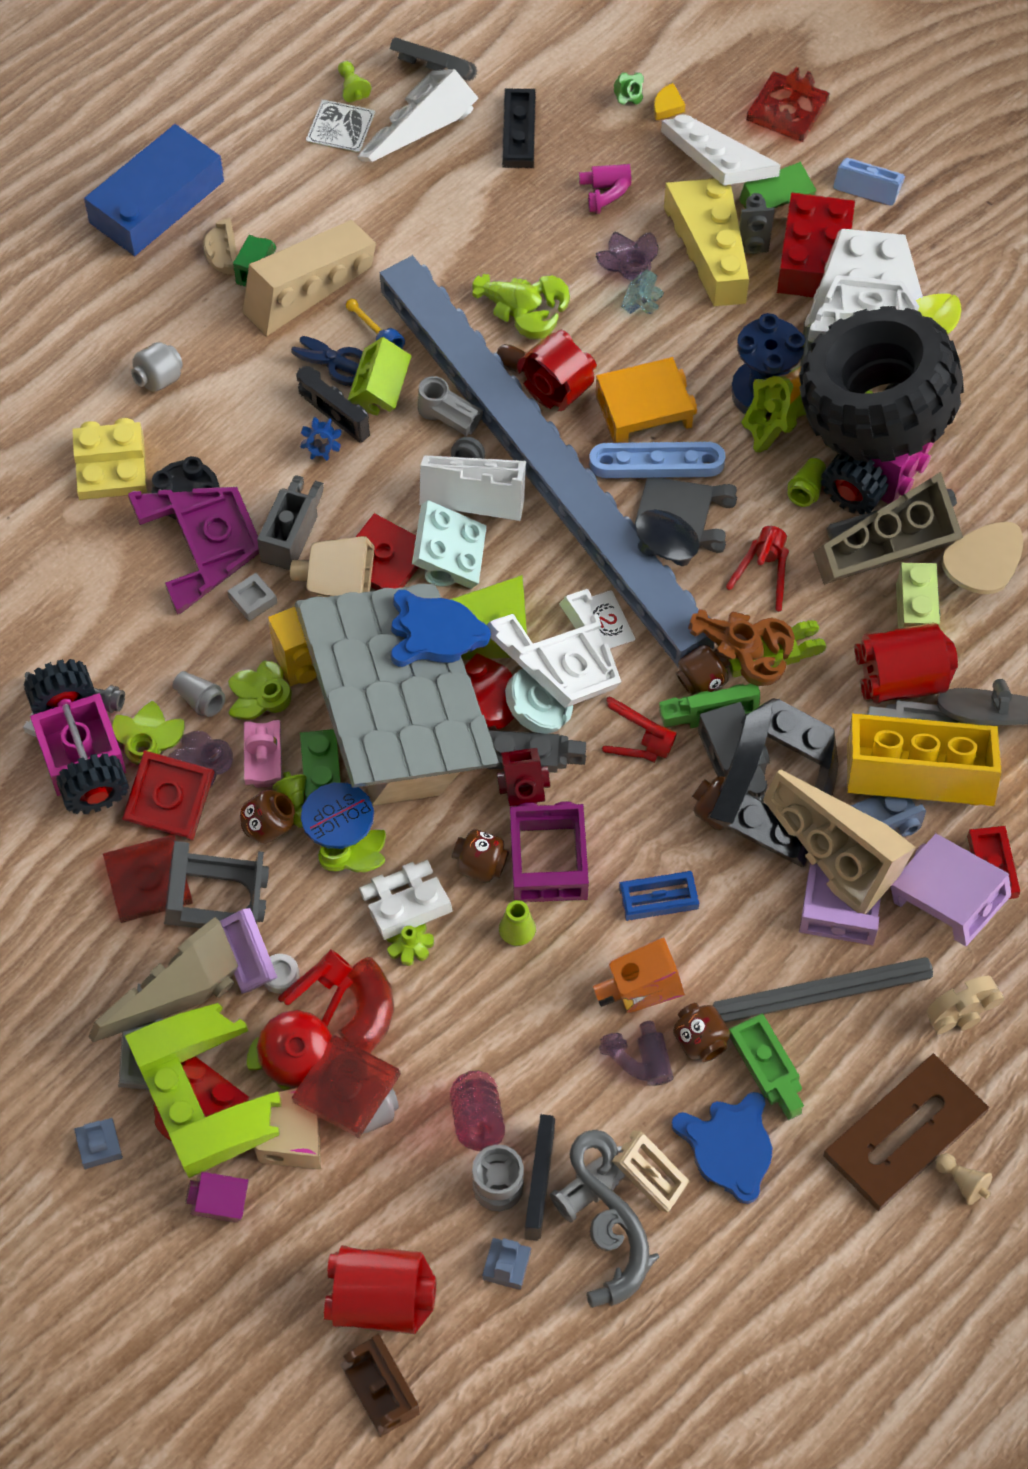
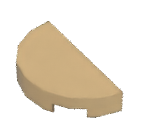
M231 217L218 221L216 227L208 234H205L203 241L204 255L208 264L215 270L225 274H234L233 262L237 257Z

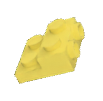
M120 418L115 421L114 425L100 426L97 422L88 421L83 423L80 428L72 429L79 500L128 495L132 491H141V494L147 493L144 437L140 422H134L129 418Z

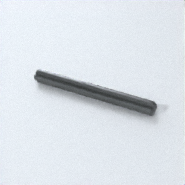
M924 957L715 1001L713 1007L717 1009L726 1023L758 1016L762 1013L768 1014L928 980L933 977V968L930 960Z

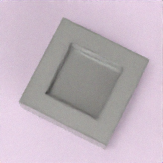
M254 573L228 590L229 599L248 621H251L277 604L276 595L257 573Z

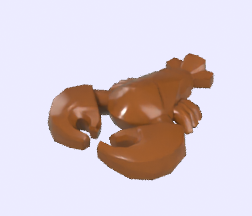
M699 609L698 613H693L688 627L691 630L690 634L696 637L701 633H705L711 641L718 645L717 651L724 657L739 659L741 675L748 683L757 686H769L776 683L785 673L786 662L784 660L792 653L795 636L792 628L783 620L767 618L752 625L748 622L750 616L743 613L731 612L728 621L708 618L706 610ZM762 640L775 655L779 652L780 647L778 644L782 646L784 660L777 667H771L775 663L774 657H763L764 648Z

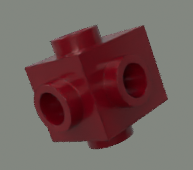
M530 748L502 752L504 772L497 773L500 795L507 794L509 806L544 802V788L551 787L548 766L541 767L538 749Z

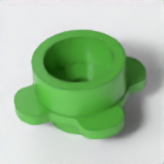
M622 72L614 83V93L620 104H626L627 102L641 103L643 99L642 83L644 82V77L641 73L636 72L634 75H628Z

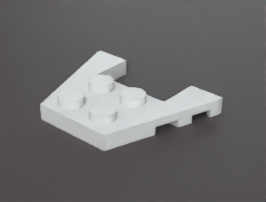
M841 229L837 234L825 266V273L821 284L815 293L811 311L806 317L805 327H811L812 323L815 322L817 313L822 308L826 295L837 275L901 281L915 300L923 297L906 235Z
M837 275L826 295L822 308L817 313L815 322L810 327L808 341L813 342L819 334L824 335L829 330L831 324L841 318L843 320L854 315V312L867 309V311L880 309V306H895L898 310L910 308L918 311L919 305L901 281Z
M588 589L567 595L559 603L575 627V630L533 644L514 614L490 621L487 624L491 631L490 638L564 708L614 690L621 683L608 643L603 644L598 629L601 627V622L598 614L592 613L590 602L593 599Z

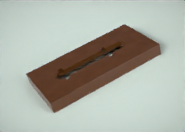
M933 1053L824 1151L823 1156L879 1212L932 1164L939 1155L944 1153L988 1112L989 1106ZM937 1097L943 1101V1108L886 1158L884 1162L875 1165L869 1161V1154L931 1098Z

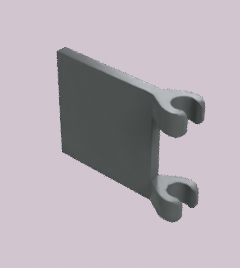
M647 478L635 524L638 516L645 511L654 509L668 511L681 517L691 525L698 535L701 547L715 553H722L726 546L725 531L722 529L704 530L711 501L725 508H733L737 502V488L732 484L710 486L664 478Z

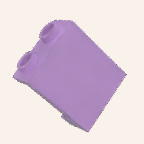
M935 834L927 843L922 844L917 849L914 858L891 885L894 904L902 907L908 901L952 927L954 940L966 947L1012 895L1009 874L938 834Z
M810 863L799 932L873 945L878 931L880 918L878 914L881 898L867 914L857 913L833 894L826 884L829 882V879L817 863L814 865Z

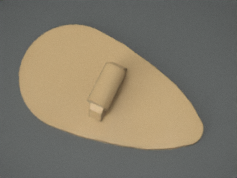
M998 522L985 525L963 536L962 539L948 547L943 554L942 568L945 574L958 586L974 593L993 594L1000 592L1012 579L1022 555L1023 535L1020 527L1013 522Z

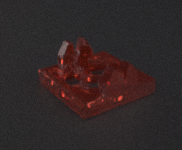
M799 67L792 69L787 76L773 71L748 110L746 120L797 141L804 142L828 103L830 93L814 87L815 80L811 72L807 71L805 76L801 77ZM779 90L792 92L789 98L780 100L770 96ZM802 96L810 101L811 112L800 108L798 101ZM789 104L794 106L796 111L790 114L788 109L784 108L781 112L779 108L782 105Z

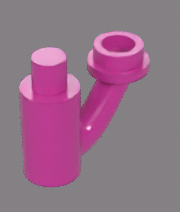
M630 164L591 166V171L579 172L580 185L592 184V189H598L588 193L589 212L601 214V207L615 201L627 191L628 187L631 186ZM601 188H611V189H609L608 191H606L605 193H603V194L600 195L599 189H601Z

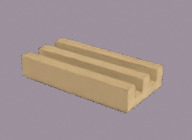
M633 1130L629 1136L632 1139L631 1142L623 1144L621 1147L623 1153L621 1156L616 1155L612 1162L660 1211L669 1212L689 1183V1180L642 1131ZM639 1148L675 1183L674 1187L637 1152ZM631 1160H632V1161L653 1181V1183L667 1196L666 1198H665V1197L655 1188V1186L630 1162Z

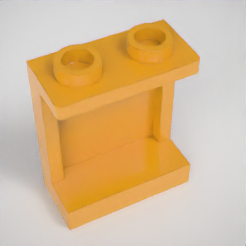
M673 357L596 375L595 395L613 443H628L629 433L680 420H682L685 429L692 428L693 415L697 414L696 400L693 395H688L685 373L682 368H677Z

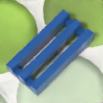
M692 871L619 882V891L622 896L626 921L699 909V899ZM687 884V888L668 891L659 890L649 894L630 896L631 892Z

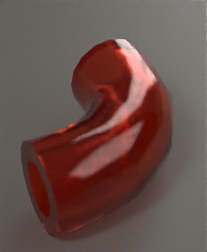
M366 957L357 962L348 975L353 980L349 989L356 998L357 1008L349 1022L338 1030L345 1045L361 1060L370 1055L387 1035L395 1010L392 986L381 967L372 957Z

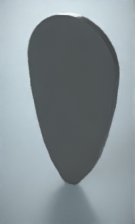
M997 679L993 682V691L953 688L949 689L947 693H941L938 696L937 706L940 711L961 722L975 725L1028 724V697L1011 694L1004 679Z

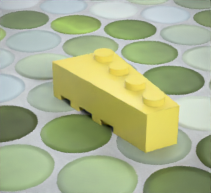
M716 179L666 183L664 209L667 215L671 216L674 222V229L678 237L682 238L690 261H693L696 265L698 276L713 306L746 304L749 275L731 184L723 186Z

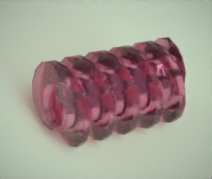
M479 1070L468 1071L460 1075L453 1082L450 1089L455 1134L459 1142L466 1148L474 1151H482L488 1146L498 1145L505 1136V1124L498 1086L494 1078L488 1073Z

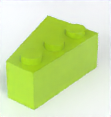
M523 575L450 599L467 607L479 621L486 625L490 621L514 614L527 634ZM491 638L486 646L476 648L472 652L468 651L461 655L462 660H471L476 653L489 659L511 658Z

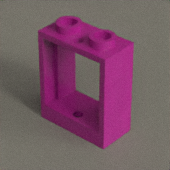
M563 801L555 805L538 806L534 803H523L516 807H510L514 901L588 900L589 879L584 804ZM574 829L577 871L522 873L520 831Z

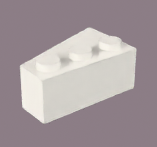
M424 455L420 465L419 505L429 500L450 510L520 521L525 498L526 461Z

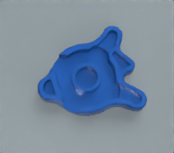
M398 590L394 594L393 605L399 612V615L392 621L391 631L394 635L405 638V640L393 647L391 652V661L396 666L404 667L417 660L451 663L459 661L462 654L468 651L472 652L476 648L484 647L489 643L491 637L489 627L479 621L461 603L444 598H421L407 590Z
M757 1092L747 1094L738 1105H730L719 1101L714 1102L710 1106L711 1119L709 1121H703L682 1112L675 1115L671 1125L674 1133L686 1140L692 1147L695 1163L702 1177L708 1183L710 1180L714 1184L724 1187V1191L731 1193L737 1201L743 1204L752 1203L758 1198L760 1184L772 1160L771 1141L762 1124V1113L766 1104L765 1098Z

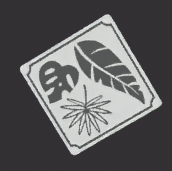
M322 100L306 141L360 152L375 110Z

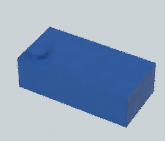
M174 124L84 197L89 223L135 257L224 182L221 156L177 124Z

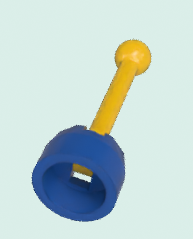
M347 300L346 309L350 312H355L377 334L376 341L385 337L403 349L405 338L393 328L382 330L358 307L357 300Z

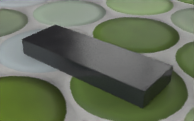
M505 88L502 168H534L536 89Z
M540 1114L525 1223L526 1240L539 1241L541 1239L555 1135L556 1118L552 1115Z

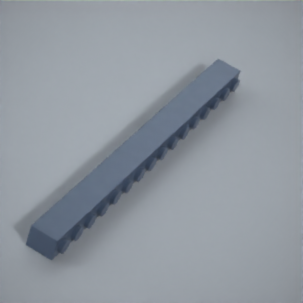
M412 255L379 272L383 296L463 397L471 404L483 410L482 421L512 459L526 461L525 475L676 666L679 668V660L702 644L709 646L713 650L715 643L705 633L695 637L690 634L691 630L688 629L693 613H698L699 611L692 594L688 590L683 591L676 582V577L668 565L663 566L656 555L647 556L639 550L638 543L640 539L637 536L633 521L628 516L624 517L620 513L614 498L609 492H603L592 470L583 467L574 448L569 444L566 445L560 438L554 423L545 420L541 415L537 402L533 398L529 399L524 394L519 380L514 375L510 376L497 353H491L486 346L482 334L470 327L465 313L460 308L456 309L444 287L437 286L428 267L424 264L420 265Z

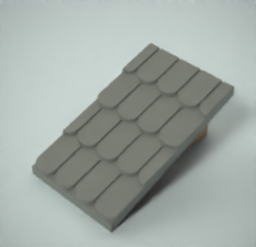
M435 583L416 584L410 587L394 589L383 588L377 591L362 593L349 592L330 597H311L306 600H298L295 603L296 612L352 788L367 786L373 806L441 796L460 772L496 767L499 764L484 715L481 714L472 682L467 675L462 657H460L459 661L451 663L417 660L404 667H398L391 661L393 647L405 640L404 637L396 636L391 631L392 621L399 615V612L393 605L394 594L398 590H407L421 598H441Z

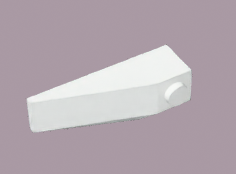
M455 69L431 71L405 98L408 105L394 111L389 119L392 125L378 131L358 155V158L361 162H373L456 120L464 119L472 112L473 107L471 105L478 97Z

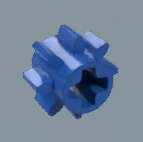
M314 417L312 428L303 426L301 434L308 438L301 442L300 448H308L311 452L310 459L312 460L315 456H323L328 461L331 449L338 452L340 450L341 444L334 439L341 436L342 430H334L331 426V418L326 422H319ZM316 434H320L322 439L327 438L326 443L323 444L320 439L315 440Z

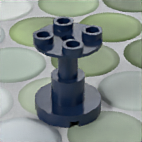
M766 313L761 315L759 319L744 326L738 335L737 350L740 359L745 364L740 366L734 374L731 391L734 405L743 414H746L753 401V383L756 379L766 380L773 376L789 374L790 369L797 366L802 359L805 336L793 324L779 319L775 314ZM767 411L766 416H771L772 413Z

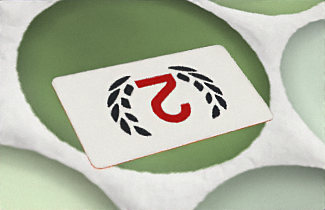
M610 590L592 596L593 600L590 602L592 613L599 616L601 627L598 630L603 644L608 643L611 649L634 641L633 632L613 591Z

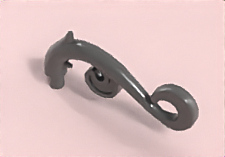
M599 1130L585 1131L576 1137L571 1145L570 1160L575 1172L584 1184L609 1208V1210L597 1214L591 1221L590 1236L592 1242L597 1248L604 1251L617 1249L625 1238L623 1234L616 1235L613 1233L612 1227L614 1224H619L628 1236L630 1257L623 1273L621 1268H616L612 1281L605 1282L603 1288L587 1292V1301L591 1308L607 1303L610 1306H614L630 1298L640 1288L648 1271L659 1258L658 1253L649 1255V1244L645 1230L631 1207L610 1188L594 1177L585 1167L584 1153L589 1148L598 1149L602 1154V1164L597 1169V1173L601 1175L606 1174L615 1165L612 1160L618 1155L617 1144L610 1135Z

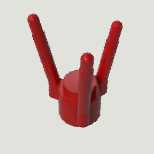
M776 526L763 527L758 539L752 541L749 551L731 576L726 589L731 590L755 554L758 557V565H763L764 561L774 562L777 559L775 610L781 612L786 559L789 554V550L784 547L787 541L786 533Z
M607 697L606 701L608 702L607 706L609 709L646 729L641 745L647 748L646 750L603 746L602 751L615 755L644 758L653 763L656 762L658 756L667 759L677 732L656 724L613 697Z
M330 949L314 967L280 994L278 1000L280 1002L284 1001L285 1005H290L317 980L329 990L334 985L338 986L322 1017V1021L328 1027L345 991L353 983V980L348 977L353 967L337 952Z

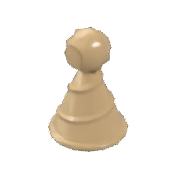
M949 1153L939 1155L935 1162L936 1169L943 1174H952L955 1183L966 1199L967 1205L974 1204L981 1196L985 1199L989 1198L991 1192L987 1188L992 1180L991 1173L956 1166V1159Z

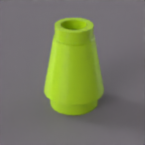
M808 459L807 463L788 482V498L795 505L807 507L819 499L822 487L821 476L826 470V465L821 459Z
M519 900L508 904L499 924L501 938L510 945L522 946L527 944L536 933V924L527 904Z

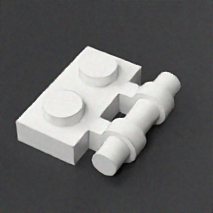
M428 860L418 864L408 863L402 866L401 871L386 877L381 874L372 878V883L359 887L364 901L376 896L379 898V901L368 906L370 914L384 940L400 934L405 926H413L415 928L453 912L451 902L437 877L425 882L421 880V878L433 873ZM406 884L410 886V888L393 895L390 892Z

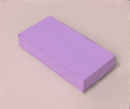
M242 909L221 920V925L238 964L234 975L241 993L250 992L278 978L251 909Z

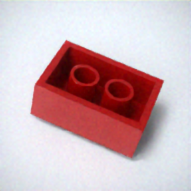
M791 192L777 293L814 298L824 276V269L838 232L841 229L852 230L855 200Z

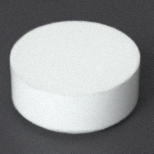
M275 954L270 956V960L278 978L264 984V986L273 993L282 994L299 979V968L297 962L291 956Z

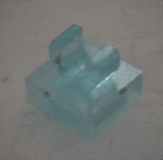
M646 269L632 280L628 286L621 308L630 314L640 307L648 314L655 312L659 305L652 300L657 301L664 294L659 287L654 286L658 276Z

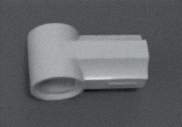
M430 376L423 379L419 384L418 412L423 418L428 420L439 419L465 436L471 435L482 418L483 410L451 392L447 382L440 377Z

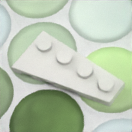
M677 115L674 119L662 120L661 133L723 186L779 176L781 164L691 116Z

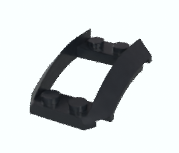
M772 698L743 717L740 738L728 772L719 790L721 793L713 811L709 812L707 818L794 864L804 867L807 862L805 855L808 854V851L799 839L788 834L765 803L747 795V792L757 770L766 738L768 737L819 764L820 769L815 787L832 796L839 766L834 728L784 701Z

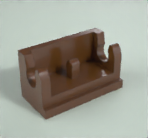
M379 1333L343 1356L345 1361L341 1363V1367L380 1437L420 1415L419 1404Z

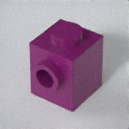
M201 1172L197 1176V1181L190 1180L186 1204L192 1205L191 1215L238 1223L242 1220L249 1180Z

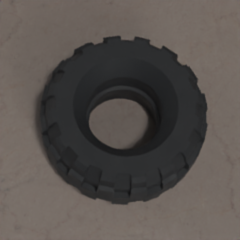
M880 306V309L870 311L864 309L854 312V315L849 318L837 320L829 326V330L824 335L819 334L813 341L810 351L805 355L799 374L801 382L799 389L807 419L815 435H820L825 445L840 455L846 456L848 453L854 460L869 462L870 459H880L881 462L896 460L895 457L905 454L911 456L922 451V446L925 444L936 442L945 433L944 429L947 428V425L953 423L961 406L960 394L964 393L960 360L955 344L949 340L947 331L931 317L922 316L920 311L910 308L898 310L895 306ZM899 383L898 386L886 391L864 394L880 385Z

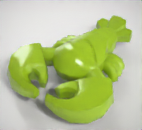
M483 274L482 277L477 275L472 285L473 297L478 299L485 295L488 299L494 301L496 306L493 314L505 322L510 320L509 316L514 317L515 327L518 332L529 339L545 338L548 334L552 333L559 318L556 312L550 319L543 321L548 318L550 311H535L542 302L540 294H544L547 305L552 309L555 306L554 300H559L558 312H563L570 302L568 286L562 279L553 275L542 276L538 282L531 285L529 281L521 278H513L511 282H490V275Z

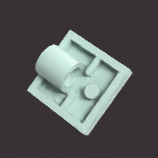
M427 500L420 508L412 564L425 569V579L431 584L435 583L436 586H450L456 582L467 588H474L479 584L487 525Z

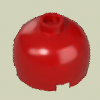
M301 1010L282 1012L270 1019L260 1032L257 1044L258 1062L262 1070L276 1084L289 1088L309 1086L320 1079L330 1067L334 1053L332 1034L326 1024L314 1014Z

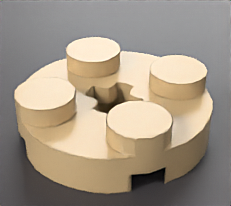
M981 976L966 981L964 983L968 989L955 993L952 988L938 997L927 1008V1017L937 1035L946 1033L958 1025L961 1030L972 1028L981 1021L979 1014L985 1010L997 1007L1005 1000L991 976Z

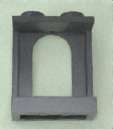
M174 841L164 924L201 928L214 917L221 921L234 914L183 907L186 875L241 883L248 889L251 898L250 904L246 909H251L256 924L257 922L264 921L266 900L260 899V889L267 888L269 866H263L264 852L258 851L256 861L191 854L188 853L189 843Z

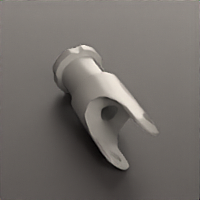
M618 1146V1147H617V1149H618V1154H619L620 1152H623V1151L621 1150V1147H622V1146ZM602 1156L585 1166L594 1177L612 1191L619 1184V1181L626 1177L616 1165L606 1174L601 1175L597 1173V1169L602 1164ZM577 1173L576 1179L561 1191L554 1190L550 1193V1198L556 1209L569 1222H573L576 1219V1214L592 1201L599 1202L601 1200L584 1184Z

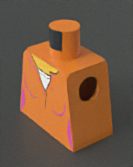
M664 937L611 961L609 966L614 978L593 986L600 1007L622 999L627 1013L685 995L677 967Z

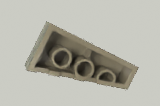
M941 472L816 549L813 554L823 584L825 585L949 546L962 539L963 535Z

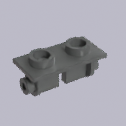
M759 193L749 196L746 200V209H741L739 228L744 254L769 252L775 210L774 208H766L765 199Z

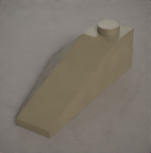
M216 917L210 920L178 946L180 951L171 959L168 967L165 968L159 963L151 971V974L141 984L142 990L140 992L136 988L129 990L94 1022L88 1036L94 1043L200 1005L213 995L217 998L224 995L234 984L232 977L238 964L221 922Z

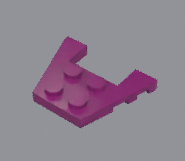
M237 487L193 489V492L158 490V493L141 494V491L128 493L129 501L139 525L170 514L175 515L198 569L196 572L165 582L166 590L177 615L183 613L259 554L258 534Z

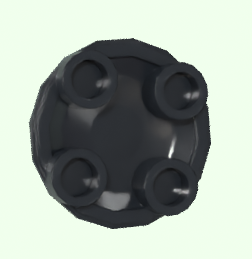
M190 456L184 460L170 463L154 473L152 476L151 493H158V490L193 492V489L218 488L220 486L215 473L208 466L204 465L200 458ZM174 514L167 515L173 519H176Z
M657 509L645 511L638 516L635 528L640 539L638 548L643 554L647 556L657 555L666 560H672L679 566H686L692 557L698 553L700 546L698 535L691 525L681 517L668 511Z

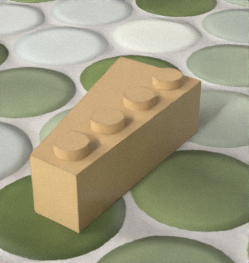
M349 220L249 264L242 313L267 337L371 268L376 242L353 220Z

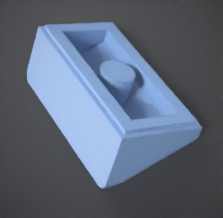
M845 158L838 167L833 186L836 190L892 206L897 199L905 176L898 172Z

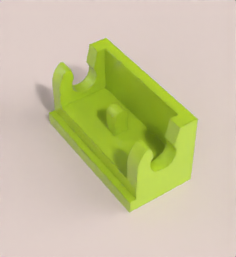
M385 337L364 348L348 401L352 404L360 405L366 412L376 416L379 414L380 409L372 403L378 404L389 412L394 410L411 355Z

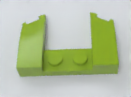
M219 1003L174 1015L125 1035L188 1178L269 1141L280 1134L279 1127L270 1126L271 1107H281L282 1100L278 1091L235 1105L205 1117L181 1063L249 1031L246 1023L241 1019L233 1023L220 1014L223 1008Z

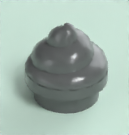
M462 437L453 444L451 457L484 459L485 450L478 440L472 437Z

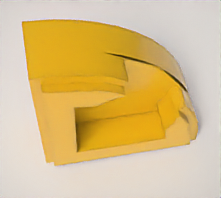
M674 83L662 88L655 98L654 116L656 121L685 112L686 105Z

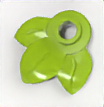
M264 660L257 668V671H239L230 677L228 681L233 693L239 697L228 712L235 719H255L266 710L278 713L285 710L291 702V688L283 680L282 668L275 662Z
M150 701L139 710L133 719L124 715H116L112 728L117 741L125 746V754L128 760L139 765L143 752H137L139 748L148 747L149 750L147 751L156 754L173 748L179 743L184 734L185 723L183 719L165 721L159 706L154 701Z
M384 829L369 830L367 836L358 843L342 849L321 846L318 854L319 863L328 871L349 869L354 872H367L374 870L385 862V857L379 852L384 847L386 832Z

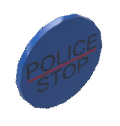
M333 782L319 787L307 797L301 812V822L305 834L314 843L326 848L342 849L355 845L367 836L374 821V808L370 797L361 788H352L349 783Z

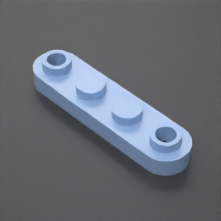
M713 442L601 443L591 450L589 467L596 476L601 478L713 477L723 471L726 455L724 449Z

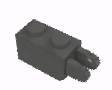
M295 475L288 489H280L257 539L261 562L290 570L292 560L299 559L318 517L317 506L324 489L322 482L315 481L309 494H302L304 479L301 476Z
M741 702L700 714L698 733L717 777L726 776L743 726L741 721L744 716L748 715L745 713ZM764 746L757 770L747 792V795L763 803L768 785L766 784L767 781H765V771L767 764L770 763L766 746Z

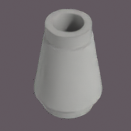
M186 671L180 672L173 681V689L200 716L212 717L216 715L225 703V694L222 692L221 687L215 683L189 674Z

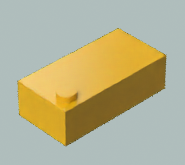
M852 713L847 743V793L964 803L975 806H995L1001 777L998 726Z

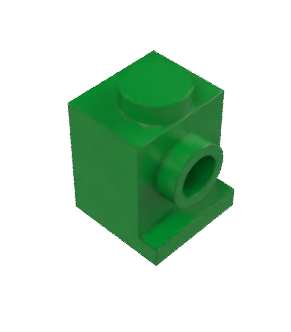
M248 235L233 262L236 284L246 287L249 264L274 254L277 247L273 241L267 238Z

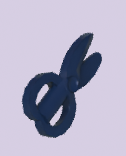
M307 336L300 337L299 342L308 349L291 348L292 354L303 361L326 365L329 368L328 374L331 379L344 386H352L359 363L347 359L345 356H352L361 360L363 351L353 347H344L335 351L325 343ZM336 369L353 375V377H346L340 375L336 371Z

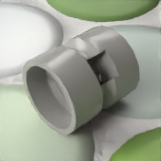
M495 1144L488 1146L480 1151L473 1161L472 1179L475 1198L481 1206L490 1211L501 1212L511 1209L519 1202L523 1194L524 1166L521 1157L514 1149L506 1145Z

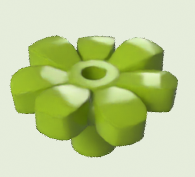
M425 923L415 928L413 926H405L400 934L386 939L389 943H392L387 948L388 955L392 959H396L401 955V963L407 966L413 964L414 956L419 961H424L429 956L427 948L434 946V937L432 934H424L427 928Z

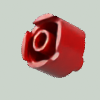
M564 330L548 334L519 359L517 365L519 374L524 371L527 380L523 384L532 397L548 409H551L553 406L559 407L558 411H564L592 386L594 382L593 371L597 368L594 358L586 352L583 353L573 342L571 336Z

